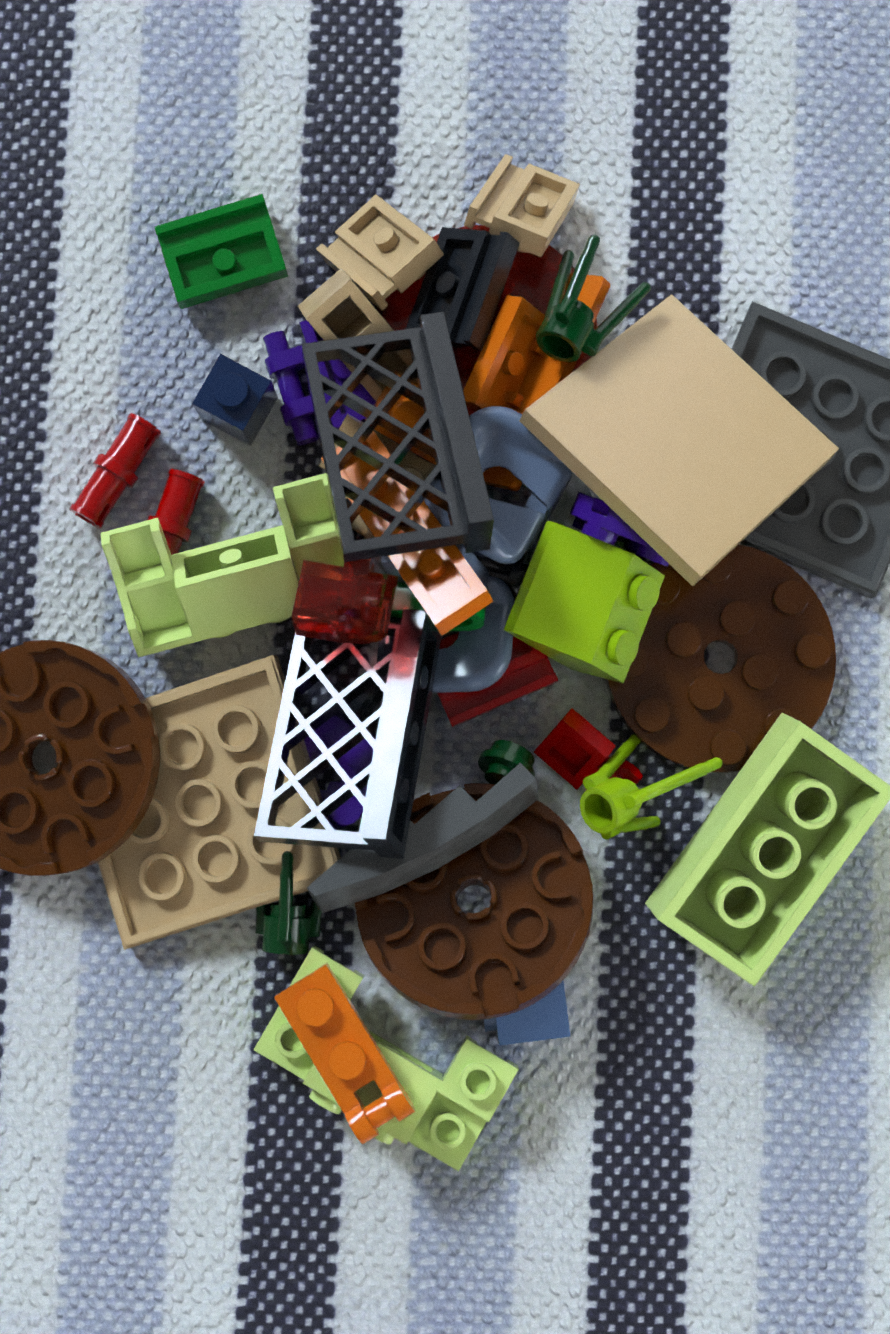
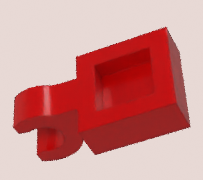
M571 708L534 750V753L577 790L583 784L585 777L596 773L610 758L608 756L616 745ZM625 760L609 779L617 777L637 784L643 775L636 766Z

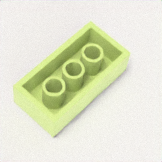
M781 713L645 904L657 920L755 987L890 800V785L801 721Z

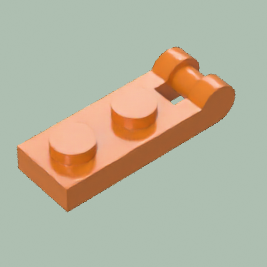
M328 963L274 996L361 1144H365L379 1135L377 1128L394 1117L401 1121L416 1112L410 1098ZM374 1080L383 1096L364 1106L356 1091Z

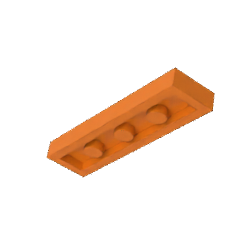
M373 430L363 445L388 459L391 454ZM337 447L336 454L338 455L343 448ZM353 455L340 473L342 478L364 490L379 470ZM388 477L373 497L400 512L415 492ZM348 498L350 503L353 504L354 501ZM424 500L410 517L411 520L426 529L442 527ZM366 508L359 514L374 538L381 537L391 524ZM456 545L387 556L441 636L493 602L488 590Z

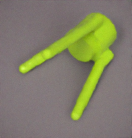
M633 734L596 773L583 779V785L587 790L580 799L581 815L585 823L592 830L600 833L605 840L620 833L658 827L661 823L658 816L636 818L642 803L721 768L722 760L715 757L639 789L630 780L617 777L609 779L640 743V740Z

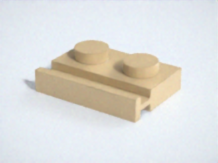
M505 154L469 206L464 226L472 229L478 223L490 228L489 233L491 235H500V232H508L520 243L517 251L529 252L542 257L573 206L580 184L529 163L525 169L519 168L511 164L513 157Z
M376 194L335 231L338 238L330 246L326 247L320 244L316 248L327 265L336 272L342 268L365 297L382 311L388 306L385 299L396 289L402 294L444 255L435 239Z

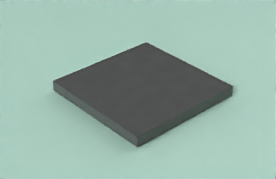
M752 301L731 349L833 442L839 450L741 543L764 551L786 563L872 599L876 597L890 564V359Z

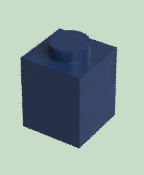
M220 353L192 405L201 420L251 446L278 396L271 380Z

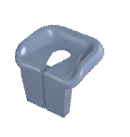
M491 406L480 409L469 416L482 472L484 473L491 467L500 466L506 468L532 494L524 507L489 498L494 517L490 549L478 552L496 562L512 564L521 558L525 561L543 530L546 521H548L572 478V471L519 421L522 416L521 413L507 407ZM439 480L434 487L442 491ZM425 498L426 505L441 526H450L447 511Z
M458 544L456 547L484 584L493 602L486 606L485 622L482 628L472 631H459L458 638L453 645L448 648L439 649L432 693L474 692L485 689L503 676L512 656L513 635L504 631V627L515 602L513 593L503 580L490 576L488 570L472 552L465 553L464 544ZM382 556L381 563L390 583L405 582L389 558ZM379 635L377 663L392 652L395 636ZM388 673L382 677L385 682L387 681Z

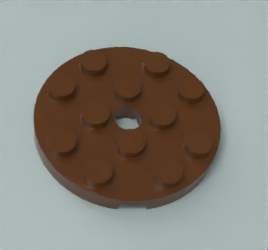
M739 544L694 586L686 581L670 564L668 567L656 562L650 565L665 575L658 601L652 608L639 642L637 655L630 665L624 683L606 679L607 688L618 715L631 733L644 746L655 754L687 768L718 757L723 762L722 767L710 773H729L742 769L781 713L801 721L810 729L815 726L828 703L833 688L836 671V647L828 615L820 599L802 576L780 559L764 551ZM721 642L728 645L731 650H734V665L728 673H714L706 666L703 656L706 647L710 643Z
M34 640L23 642L22 645L0 652V869L29 876L64 874L84 869L101 861L118 849L139 826L150 806L158 782L160 768L159 735L155 719L147 700L132 678L117 664L100 653L60 641ZM50 741V744L56 751L58 766L52 768L46 774H41L33 765L32 755L40 743Z
M468 783L464 784L463 789L477 801L494 784ZM447 790L432 796L429 792L414 799L410 820L416 824L453 790ZM537 800L494 835L442 867L384 894L356 902L355 909L358 928L369 958L379 974L397 993L411 1003L441 1016L466 1020L491 1019L506 1016L533 1005L553 991L570 973L577 963L589 936L593 916V885L590 871L583 855V849L577 838L555 812ZM478 885L485 888L491 895L489 908L486 907L478 913L467 912L465 914L457 904L459 894L469 886Z

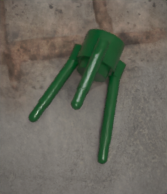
M596 234L588 238L567 290L566 287L571 273L574 253L571 250H566L563 253L544 320L536 333L537 344L540 349L553 359L571 363L577 361L582 352L589 356H595L603 339L651 290V285L648 282L641 283L594 329L592 310L585 303L577 299L600 243V238Z
M285 851L281 858L279 902L271 903L270 913L268 904L256 908L255 933L263 934L262 951L274 954L299 955L309 952V937H320L322 911L315 905L313 900L308 915H305V904L292 903L294 857L290 851Z

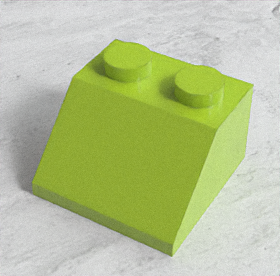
M546 521L504 631L571 670L624 683L630 665L637 655L639 642L652 608L658 601L665 575L631 552L559 523Z

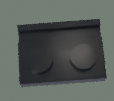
M442 227L437 244L444 255L426 271L406 329L418 328L420 325V315L444 312L452 347L462 348V346H470L474 350L482 351L520 243L508 232H500V235H491L485 230Z

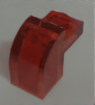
M373 558L345 562L344 567L303 560L291 616L296 635L352 644L373 643L383 640L388 633L398 576L375 572Z

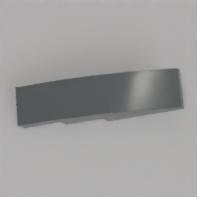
M519 763L477 801L459 785L416 824L410 820L404 859L380 857L374 850L350 849L307 887L315 905L325 913L384 894L442 867L494 835L539 799L537 779Z

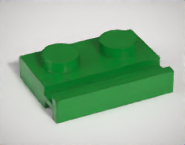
M263 194L154 226L180 309L288 277Z

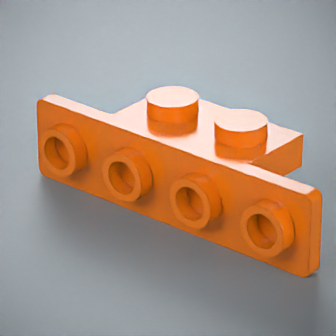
M570 273L566 290H567L568 285H569V283H570V280H571V278H572V276H573V273ZM587 275L577 300L585 303L592 310L594 316L592 322L594 323L609 291L610 283L602 276ZM506 295L463 390L466 406L474 412L486 407L502 406L523 414L527 407L571 374L577 361L571 363L553 359L540 349L537 344L536 333L545 315L523 297ZM500 466L491 467L483 473L486 485L511 491H518L522 485L509 470Z

